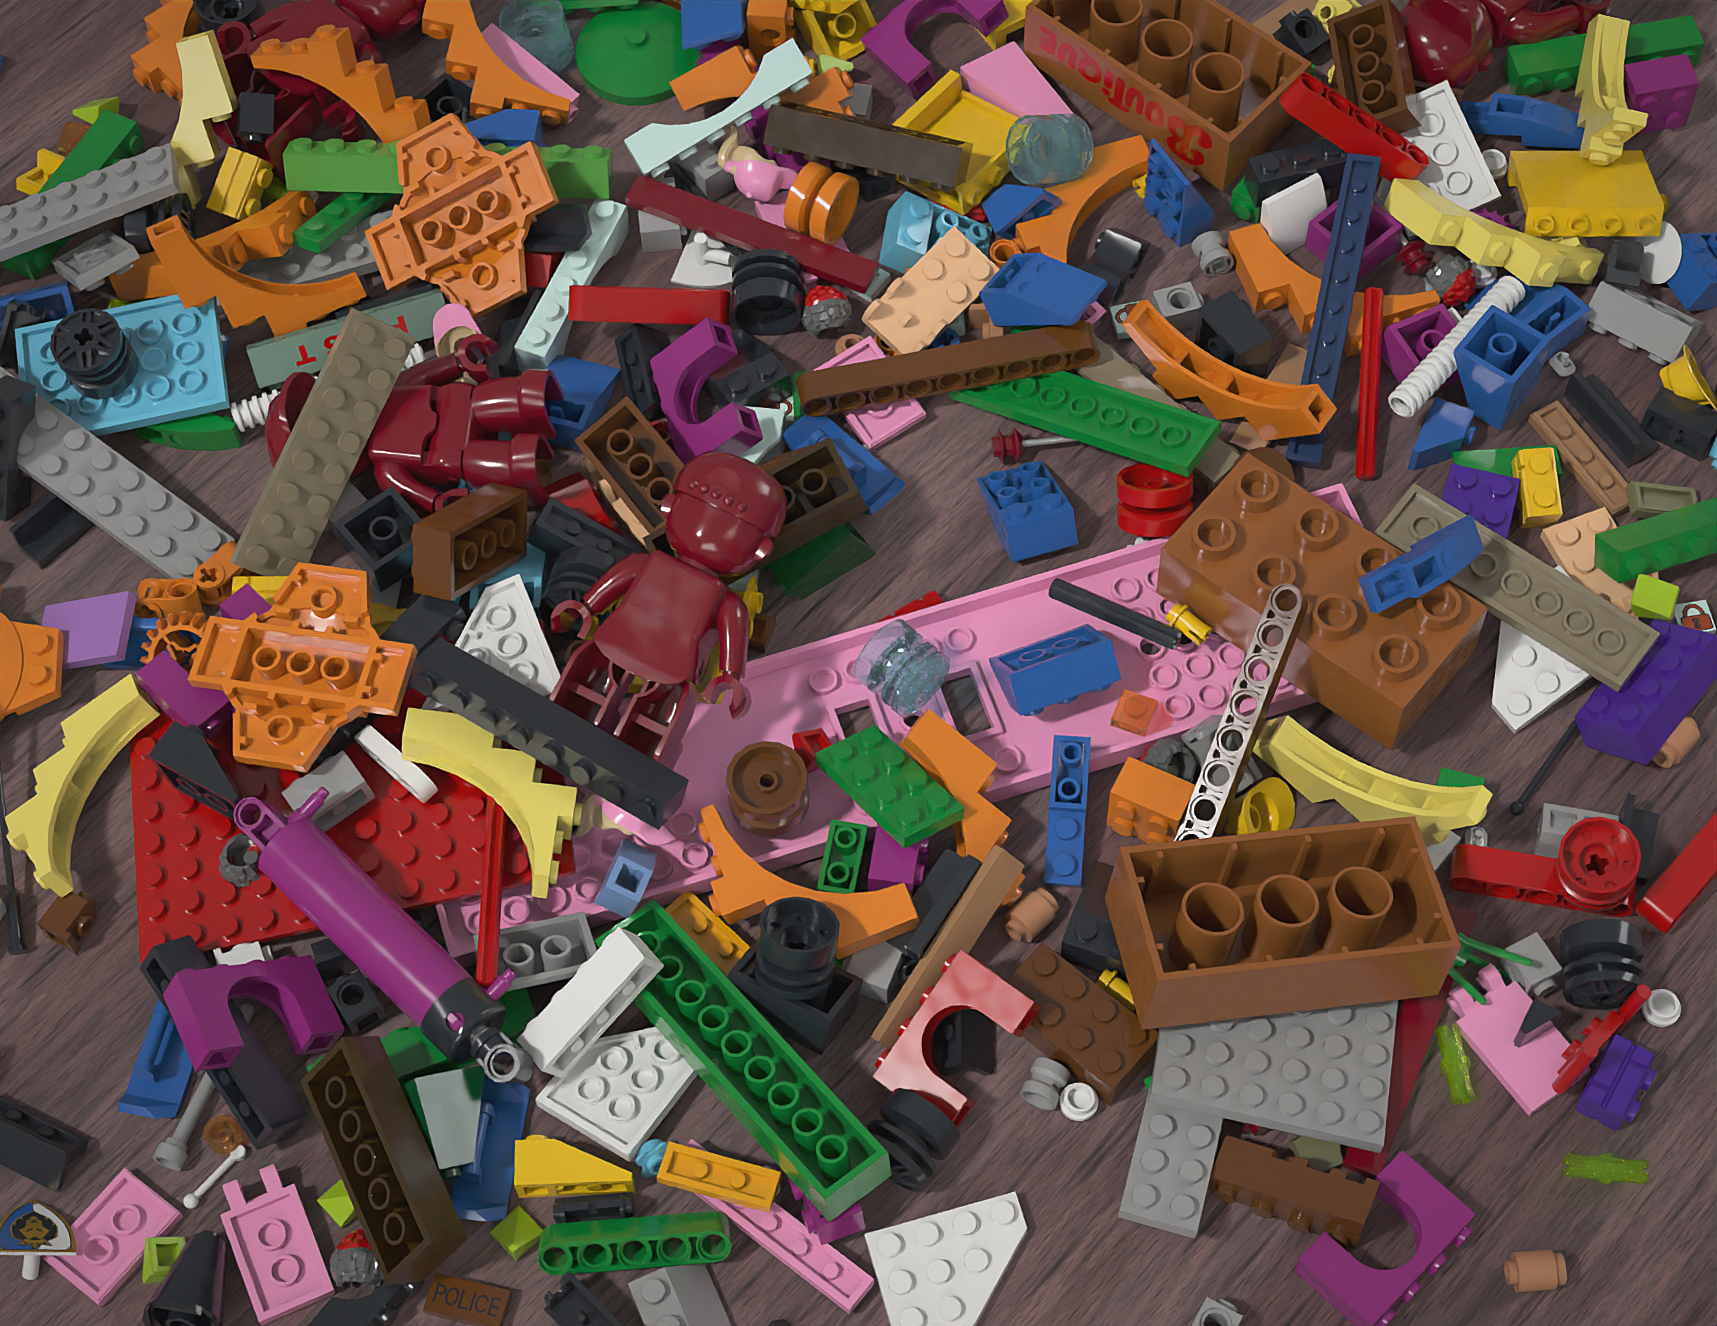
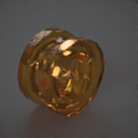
M218 1115L206 1124L203 1130V1137L215 1153L222 1155L234 1151L240 1145L243 1133L231 1116ZM225 1131L227 1135L220 1139L219 1134Z

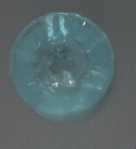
M509 0L502 7L498 16L500 30L555 74L570 62L574 54L573 41L570 36V30L567 27L563 6L559 0Z
M1076 114L1025 115L1017 119L1009 130L1006 139V158L1015 178L1024 184L1037 185L1049 184L1051 182H1070L1081 179L1089 170L1093 159L1094 143L1087 124Z
M898 619L881 628L864 646L856 660L853 674L874 694L881 693V700L888 706H891V709L898 715L905 717L918 711L939 690L949 672L950 659L941 651H937V648L930 642L923 643V636L903 619Z

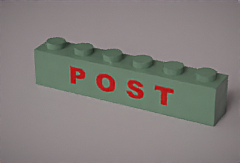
M438 288L361 312L417 338L415 342L428 339V342L432 343L434 342L433 319L438 310L446 304L442 292ZM347 316L246 345L259 389L266 387L267 391L282 388L285 380L294 372H307L313 377H318V371L322 369Z

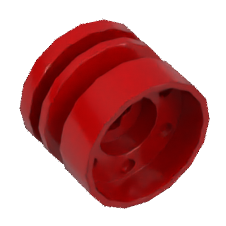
M1599 816L1586 818L1574 824L1561 839L1555 869L1558 889L1567 901L1583 910L1600 912L1612 910L1622 904L1632 892L1639 871L1641 852L1638 840L1628 827L1614 819ZM1594 865L1597 870L1603 869L1602 875H1598L1595 870L1589 871L1590 866Z

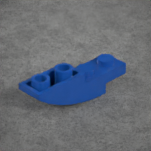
M1493 93L1491 102L1461 101L1460 109L1472 134L1521 136L1522 146L1581 149L1585 128L1577 126L1579 114L1564 107L1530 97Z
M1467 515L1410 545L1411 551L1359 577L1358 580L1370 612L1379 613L1408 597L1418 598L1444 583L1469 565L1484 549L1473 515Z
M1054 735L1044 873L1045 886L1081 888L1091 737Z

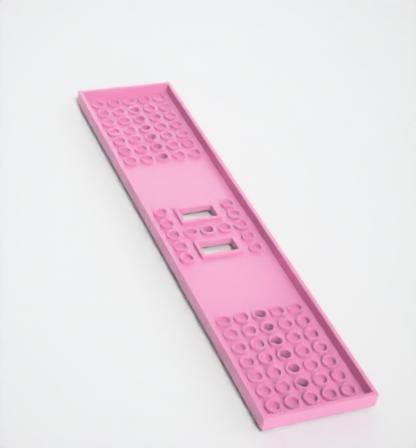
M1342 483L1310 492L1364 527ZM1171 535L746 663L745 677L740 678V683L747 687L751 694L752 703L747 714L737 721L732 719L729 706L734 695L733 689L730 691L726 690L721 704L714 705L697 701L691 722L681 740L683 752L673 771L687 778L689 782L681 807L663 825L677 837V840L668 845L657 846L645 842L636 834L626 835L619 829L603 830L596 826L581 837H575L572 833L576 872L571 876L558 878L557 884L549 883L547 898L532 897V884L502 890L500 929L583 911L585 912L589 928L625 918L594 903L623 838L657 854L653 873L639 904L631 915L654 899L661 906L674 902L681 894L691 891L695 896L712 891L710 882L719 879L710 859L711 856L716 854L712 843H705L698 823L703 822L699 809L714 804L720 812L732 838L742 851L769 872L824 856L831 819L868 825L866 842L875 840L877 822L821 769L808 774L809 807L799 825L788 833L774 837L757 836L744 830L732 816L725 781L727 767L735 754L747 745L761 741L780 742L794 749L792 741L794 733L822 728L832 744H835L845 739L837 715L869 705L876 726L916 762L899 745L911 728L904 721L909 716H920L927 709H930L957 731L939 684L971 675L992 728L964 737L998 763L991 773L995 780L986 792L981 795L990 803H994L1051 785L1054 735L1091 737L1089 773L1126 762L1128 756L1134 759L1144 755L1145 749L1161 738L1171 737L1172 739L1184 742L1181 735L1210 715L1224 714L1247 653L1219 634L1213 633L1208 634V639L1199 647L1192 641L1186 645L1179 644L1175 650H1171L1048 596L1053 580L1059 578L1169 625L1165 618L1174 604L1156 593L1161 548L1173 536ZM1085 624L1091 625L1111 639L1121 680L1111 683V687L1107 690L1082 693L1071 703H1054L1046 706L1043 712L1034 716H1020L1009 706L989 662V658ZM1151 643L1158 646L1160 651L1157 654L1148 655L1142 652L1140 648L1145 644ZM1262 663L1257 665L1253 671L1255 681H1263L1270 674V669ZM1281 677L1266 718L1318 701ZM633 697L623 699L618 709L621 718ZM1250 697L1242 701L1240 704L1242 716H1250L1254 713L1257 706L1256 700ZM564 776L566 786L577 787L576 803H581L583 798L591 791ZM481 895L435 905L449 955L462 968L476 964L473 935L479 934Z

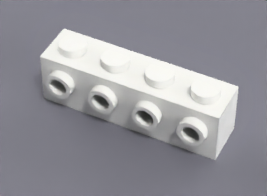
M618 927L615 932L609 934L604 939L602 946L596 953L578 968L576 975L568 984L554 994L551 1002L539 1016L527 1024L526 1030L519 1036L517 1041L524 1050L530 1053L533 1061L541 1071L563 1078L664 965L639 936Z

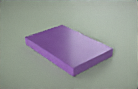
M130 591L46 605L41 626L59 628L64 634L62 670L125 660L137 596Z

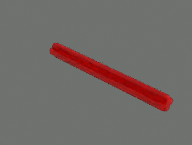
M1374 287L1367 288L1364 293L1355 476L1359 480H1372L1376 470L1384 291L1381 288Z
M488 795L476 965V982L482 988H489L497 979L507 814L502 806L497 804L494 798Z

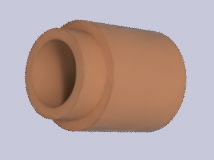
M1686 715L1654 755L1652 761L1664 768H1670L1673 764H1678L1700 739L1697 723Z
M1042 888L1029 891L1004 915L1006 923L1004 928L1006 932L1016 941L1031 942L1055 919V913L1059 909L1058 903L1048 891Z
M1551 1249L1512 1252L1510 1260L1504 1262L1507 1285H1513L1517 1293L1556 1290L1557 1286L1565 1285L1567 1281L1564 1256L1562 1253H1553Z

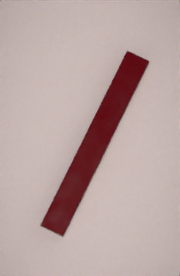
M640 174L625 197L627 206L699 233H704L748 251L756 249L785 251L796 258L800 264L801 271L866 294L879 270L878 262Z
M1445 901L1456 933L1460 932L1469 937L1478 913ZM1447 974L1438 995L1404 999L1395 1025L1385 1138L1381 1152L1377 1153L1349 1146L1341 1167L1376 1180V1177L1383 1171L1452 985L1453 978L1449 974Z

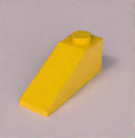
M530 1135L525 1140H515L514 1186L519 1198L600 1195L624 1192L636 1193L632 1172L556 1139H549L544 1135Z

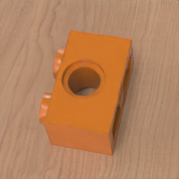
M749 0L747 27L749 49L754 58H763L765 54L791 38L796 43V28H791L794 25L795 8L789 7V0Z

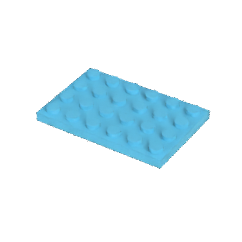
M178 294L102 310L108 312L117 320L138 357V372L132 384L122 393L108 399L95 400L82 396L73 388L65 373L54 360L50 350L51 335L56 325L63 319L15 329L19 380L35 385L38 395L95 437L230 408L216 296L203 306L190 307L186 310Z

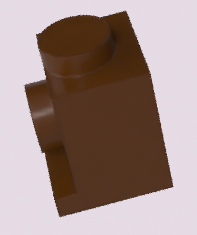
M79 891L77 895L70 892L63 898L58 896L37 924L47 939L77 955L81 950L77 944L81 937L86 936L94 926L95 919L97 918L94 909L98 903L82 891Z

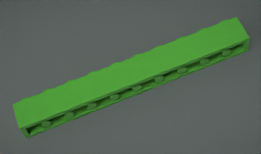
M297 138L290 141L282 154L287 190L403 194V186L399 185L396 150V143L401 140L390 143H376L370 139L358 142L329 139L324 142L312 141L309 138ZM491 143L483 146L487 151H493L502 156L518 148L505 146L502 143ZM555 145L551 148L537 147L557 198L610 199L614 187L612 149H603L596 145L585 148H570L567 145Z

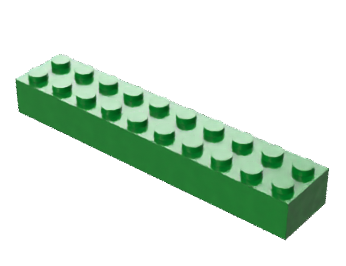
M655 899L594 940L596 950H598L602 946L604 939L620 927L639 936L660 960L664 967L635 997L633 1002L828 1222L832 1221L892 1176L889 1155L885 1148Z

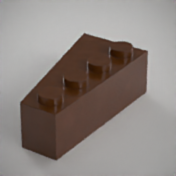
M1228 1135L1225 1136L1212 1168L1207 1190L1212 1191V1194L1217 1199L1227 1203H1234L1236 1201L1249 1206V1209L1254 1214L1263 1218L1276 1217L1287 1222L1291 1229L1300 1233L1307 1234L1312 1232L1321 1236L1326 1232L1344 1249L1349 1247L1355 1250L1378 1190L1379 1181L1366 1178L1363 1185L1347 1179V1171L1332 1167L1331 1172H1321L1315 1170L1307 1159L1297 1156L1286 1157L1285 1160L1278 1159V1154L1274 1149Z

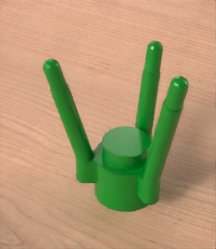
M1458 932L1457 936L1461 948L1448 974L1478 1003L1485 1005L1486 999L1454 968V966L1462 969L1467 960L1481 968L1490 964V962L1471 953L1472 948L1529 967L1532 966L1533 961L1518 954L1471 939ZM1495 966L1502 978L1508 976L1506 971Z

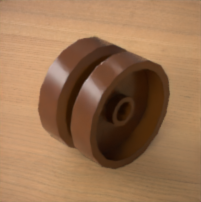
M761 741L747 745L735 754L727 767L725 781L729 806L734 820L744 830L757 836L768 837L788 833L799 825L808 811L810 794L807 770L803 759L796 751L780 742Z

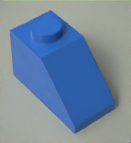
M1004 184L1001 188L995 190L981 205L995 234L1012 241L1016 235V224L1047 216L1063 202L1060 197L1043 188Z
M1435 398L1412 449L1408 469L1416 471L1452 458L1453 452L1461 451L1464 444L1470 446L1477 426L1471 425L1475 411Z

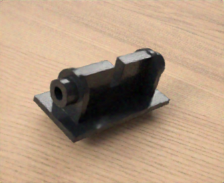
M633 1192L555 1198V1204H553V1218L556 1220V1224L634 1217Z

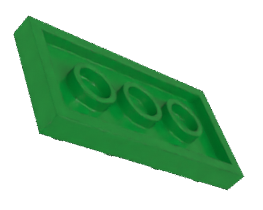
M876 725L870 726L816 752L815 764L904 849L964 819L965 808Z

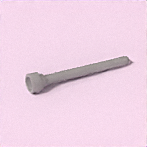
M245 1003L240 1006V1010L243 1012L247 1023H249L254 1014V1008L251 1004ZM207 1072L203 1076L171 1138L168 1137L165 1142H161L152 1157L155 1162L165 1168L181 1171L188 1157L186 1154L188 1147L185 1144L216 1087Z

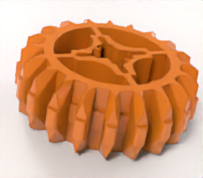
M184 610L180 615L177 612L168 614L167 620L159 619L156 621L157 629H150L146 633L151 641L144 642L140 646L149 654L141 657L139 661L144 664L149 663L163 650L167 651L168 649L170 656L181 666L186 662L189 656L188 652L196 651L191 655L192 658L189 659V664L181 666L190 674L200 642L194 644L187 637L183 638L178 631H190L202 638L208 620L206 621L205 613L200 611L193 616L190 610Z

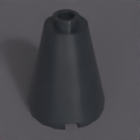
M204 1230L193 1234L189 1238L146 1305L142 1317L145 1326H223L228 1245L220 1234Z

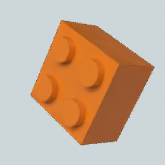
M1128 756L1110 791L1107 825L1111 826L1120 835L1134 836L1145 841L1146 844L1174 842L1196 785Z

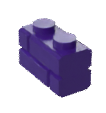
M1612 1034L1575 1109L1591 1119H1597L1599 1123L1613 1130H1619L1624 1120L1632 1123L1642 1103L1636 1100L1635 1097L1640 1088L1645 1091L1648 1090L1657 1073V1070L1651 1068L1656 1057L1654 1053L1639 1045H1633L1631 1041L1617 1034Z

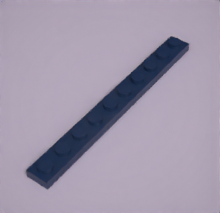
M1347 154L1301 385L1318 384L1332 403L1334 402L1381 167V157ZM1330 420L1319 434L1290 437L1286 459L1291 465L1320 469Z

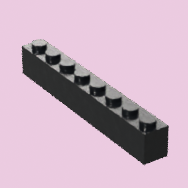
M439 637L415 659L409 686L657 830H660L681 807L689 782L687 778L445 639Z

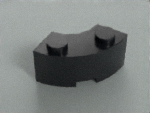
M1116 227L1106 229L1105 232L1099 235L1095 244L1096 251L1078 269L1107 281L1108 285L1098 295L1096 300L1100 305L1110 308L1119 301L1124 294L1128 278L1134 279L1151 242Z

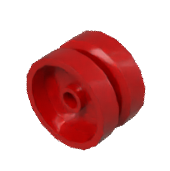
M1141 463L1126 467L1117 474V497L1120 499L1117 503V525L1122 531L1143 537L1171 536L1192 515L1193 502L1190 498L1193 496V473L1186 477Z

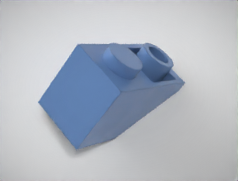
M623 838L594 903L628 918L642 898L653 873L657 854Z

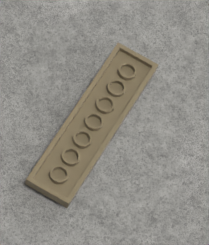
M351 307L230 558L233 564L263 576H289L298 562H309L417 338Z
M1413 483L1374 534L1405 554L1411 551L1410 545L1467 515ZM1474 520L1484 549L1469 565L1447 581L1488 607L1487 611L1619 692L1657 642L1660 633Z

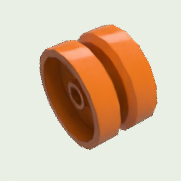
M809 162L801 169L789 190L783 215L784 225L791 231L802 235L810 233L813 239L834 245L846 232L854 216L859 197V182L855 177L842 172L833 174V171L828 166L818 162Z

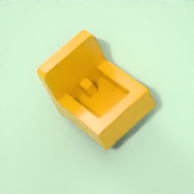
M44 148L38 150L37 167L16 178V189L29 195L37 194L66 157Z

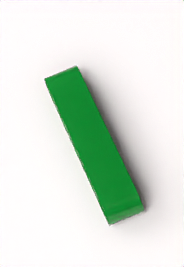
M718 1211L557 1223L547 1226L540 1234L537 1262L539 1267L550 1275H565L568 1271L572 1274L719 1262L728 1257L731 1252L732 1224L726 1214ZM711 1234H717L721 1237L717 1239H711L707 1236ZM675 1237L681 1239V1241L671 1242L667 1239ZM630 1241H639V1242H641L642 1244H640V1245H631V1244H629L628 1242H630ZM591 1244H599V1245H601V1246H603V1247H601V1248H592V1247H590V1246H588V1245H591ZM559 1247V1248H561V1249H563V1250L557 1252V1251H552V1250H550L549 1248Z

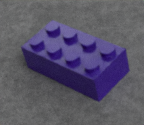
M1451 463L1442 500L1466 515H1473L1474 520L1507 539L1520 479Z
M1654 619L1649 627L1660 633L1659 638L1621 690L1617 692L1606 684L1601 683L1574 716L1585 746L1647 765L1717 678V636L1715 634Z

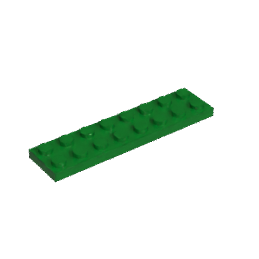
M1064 371L948 392L950 399L1186 477L1190 476L1221 433V421Z

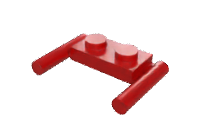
M1639 985L1617 1012L1612 1010L1603 1021L1596 1016L1582 1031V1034L1586 1037L1584 1042L1581 1043L1576 1038L1561 1055L1566 1062L1557 1071L1559 1076L1552 1084V1088L1556 1093H1566L1596 1058L1598 1050L1611 1035H1618L1650 998L1652 993L1648 986Z

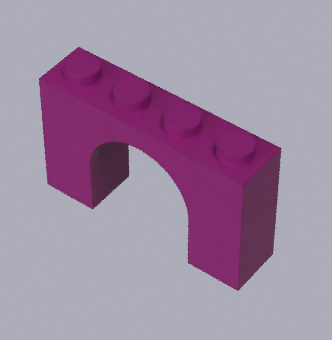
M905 0L900 5L894 7L889 15L879 24L870 28L860 40L867 55L916 100L939 80L931 62L912 46L913 36L917 28L926 19L934 15L954 13L965 18L982 35L987 37L1009 17L1003 0Z
M708 317L650 360L654 374L653 380L657 385L661 398V408L665 413L669 426V436L673 441L677 456L684 464L694 456L706 451L725 452L741 456L764 439L755 410L735 402H731L708 420L702 423L699 422L697 399L701 387L713 372L738 355L730 327Z
M248 583L220 604L223 618L245 620L254 612L259 616L269 611L272 607ZM165 650L136 672L141 689L174 721L185 727H188L190 724L197 726L208 735V739L216 736L223 728L224 723L233 716V713H236V709L224 691L193 687L187 680L189 674Z
M287 955L280 959L268 961L256 959L246 964L230 966L228 964H220L213 968L200 970L193 968L184 969L174 975L163 993L195 1072L230 1067L243 1048V1040L228 1006V1000L233 998H251L270 1007L281 1019L297 1056L330 1051L345 1030L311 955L299 957Z
M1403 1150L1376 1177V1181L1380 1182L1376 1194L1410 1225L1416 1241L1415 1256L1405 1265L1395 1269H1373L1357 1261L1324 1232L1298 1259L1294 1271L1354 1326H1388L1396 1317L1397 1313L1393 1309L1401 1300L1407 1304L1411 1302L1422 1289L1423 1285L1419 1281L1427 1272L1434 1276L1448 1261L1449 1258L1445 1253L1454 1244L1460 1248L1474 1232L1470 1226L1476 1213Z

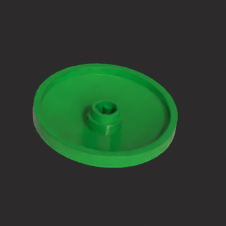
M640 1L639 4H636V7L630 9H618V6H612L600 12L581 31L575 50L578 71L586 86L596 95L607 101L628 106L655 104L675 96L669 82L696 68V61L699 60L697 50H694V47L683 50L681 12L669 5L653 1Z

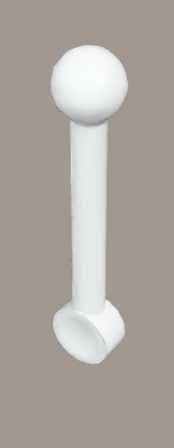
M234 1145L230 1149V1156L194 1193H189L184 1197L183 1203L185 1207L189 1209L195 1208L199 1203V1198L235 1161L245 1159L247 1152L243 1145Z

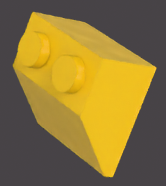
M866 0L856 1L839 14L802 8L795 10L794 19L805 42L818 56L825 54L844 61L865 50L860 39L866 35L870 28L877 25Z

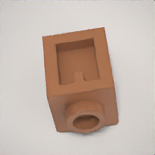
M984 303L969 305L970 329H982V339L1003 336V326L993 325Z

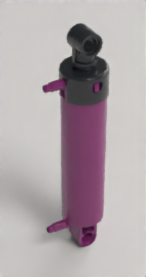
M320 787L289 818L272 804L255 797L243 798L238 802L234 809V821L262 850L259 858V869L420 1028V1032L451 1063H463L474 1058L485 1069L490 1079L506 1085L519 1086L530 1079L534 1070L532 1056L528 1051L518 1047L501 1030L506 1020L507 1009L499 999L517 977L516 972L508 968L502 975L497 977L488 989L482 988L472 976L311 820L312 816L329 796V791L326 788ZM258 810H261V816L254 824V815ZM509 1056H512L515 1062L514 1068L509 1074H506L504 1072V1062Z

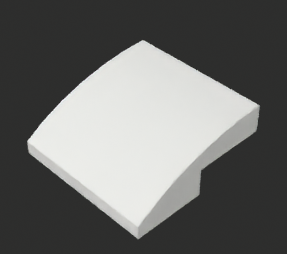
M1315 173L1262 201L1260 223L1268 231L1271 241L1284 255L1305 245L1309 222L1327 209L1325 191L1319 174Z

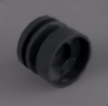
M193 0L194 9L201 23L202 31L214 30L216 39H218L217 30L225 23L240 21L250 30L249 24L265 14L262 0Z
M177 193L174 195V198L169 196L161 199L159 209L157 203L154 202L124 214L126 241L134 246L138 255L155 251L146 228L175 215H178L186 230L196 240V220L189 196L186 193Z
M756 249L744 253L735 260L732 265V319L739 329L759 336H776L789 332L798 325L801 320L800 264L794 256L776 249Z
M96 308L80 309L61 320L51 335L50 350L54 360L65 373L73 388L82 396L95 400L108 399L122 393L132 384L138 372V357L117 320L108 312Z
M572 547L562 551L555 559L549 582L546 584L539 607L542 620L551 630L550 618L556 606L567 600L583 603L585 600L582 597L617 563L615 558L602 550L592 547ZM618 602L603 615L599 613L596 615L599 627L613 613ZM578 617L575 619L569 631L557 634L575 641L582 640L577 635L582 628L583 618Z
M803 897L783 898L767 905L760 914L754 967V975L758 984L768 993L789 1000L811 999L824 993L833 982L840 923L835 913L825 904Z
M1593 919L1571 924L1562 930L1559 936L1561 960L1566 966L1562 972V979L1565 983L1563 995L1569 1004L1588 1010L1619 1009L1639 985H1646L1643 980L1645 970L1642 964H1640L1644 957L1642 933L1636 925L1618 919Z
M899 1087L894 1089L880 1108V1115L884 1121L876 1119L870 1121L867 1125V1130L888 1152L892 1176L888 1179L909 1191L917 1193L926 1186L927 1177L933 1176L936 1172V1165L932 1158L940 1161L946 1159L960 1140V1133L955 1124L934 1104L908 1089Z

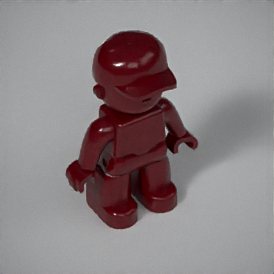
M296 0L283 4L249 24L250 30L240 21L225 23L217 30V42L221 53L224 55L223 60L237 102L241 92L274 95L273 134L268 139H265V143L252 144L245 142V138L237 137V107L234 112H231L232 117L229 119L213 122L212 118H209L214 133L232 148L237 149L244 143L249 154L273 164L271 171L273 179L277 181H282L285 178L282 154L289 142L297 138L310 139L320 125L322 116L327 126L332 130L340 123L345 122L342 127V136L345 142L363 140L366 129L361 115L345 100L340 101L341 98L324 86L302 76L275 69L254 68L250 56L261 46L260 44L263 41L279 39L280 42H291L298 38L309 39L318 27L331 24L335 25L336 28H349L357 63L370 60L374 61L375 64H384L382 54L373 41L378 43L391 42L403 36L414 26H417L422 31V16L426 0H335V4L330 0H310L309 2Z
M1409 0L1407 6L1400 13L1402 14L1413 79L1436 85L1447 80L1450 88L1462 90L1473 81L1478 71L1486 72L1490 68L1493 60L1492 48H1500L1510 41L1519 45L1534 44L1555 39L1571 31L1577 34L1587 33L1589 22L1598 14L1609 16L1611 6H1609L1610 0H1603L1602 3L1595 5L1589 3L1591 0Z
M472 334L464 338L460 343L458 354L453 352L400 372L349 478L360 475L373 462L375 465V478L383 492L393 486L412 509L428 515L441 510L490 482L527 490V505L546 506L550 498L538 478L536 459H553L554 452L547 439H555L557 432L547 415L545 400L561 401L564 399V392L554 372L548 369H528L520 377L492 379L488 366L477 363L482 359L490 357L500 348L497 342L486 335ZM307 372L292 373L285 380L280 393L269 404L265 421V434L273 468L317 380ZM464 372H467L473 380L482 383L475 386L470 383L451 382L464 377ZM499 432L510 433L512 440H499ZM423 483L441 484L454 489L443 494Z
M706 451L694 456L684 465L672 488L678 491L677 495L669 494L664 497L661 511L666 518V536L670 547L679 555L678 558L660 550H655L651 554L633 553L624 557L600 577L582 597L585 600L583 603L575 600L563 601L556 606L550 618L552 631L564 633L570 630L571 624L575 619L582 617L583 625L577 636L584 640L585 643L571 656L549 700L671 770L674 769L683 752L681 740L688 729L697 704L696 686L702 682L706 674L710 653L715 647L717 640L719 641V672L722 675L709 682L701 697L715 705L723 691L733 689L734 695L729 710L732 719L735 721L747 714L752 703L748 688L740 683V678L745 677L750 637L748 608L741 597L719 579L718 575L724 577L738 576L751 569L756 562H762L768 558L774 549L773 542L770 539L776 540L786 518L787 499L784 488L770 473L752 461L731 453ZM622 599L620 605L599 627L596 615L598 613L603 615ZM635 676L645 679L640 693L634 694L621 718L618 709Z

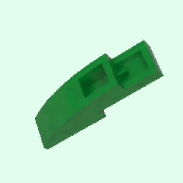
M212 413L199 414L133 429L136 437L139 439L183 450H227L240 448L243 444L235 421L227 416L221 415L219 417Z
M831 819L817 891L842 894L859 892L868 825ZM835 957V966L841 968L844 958L838 960Z

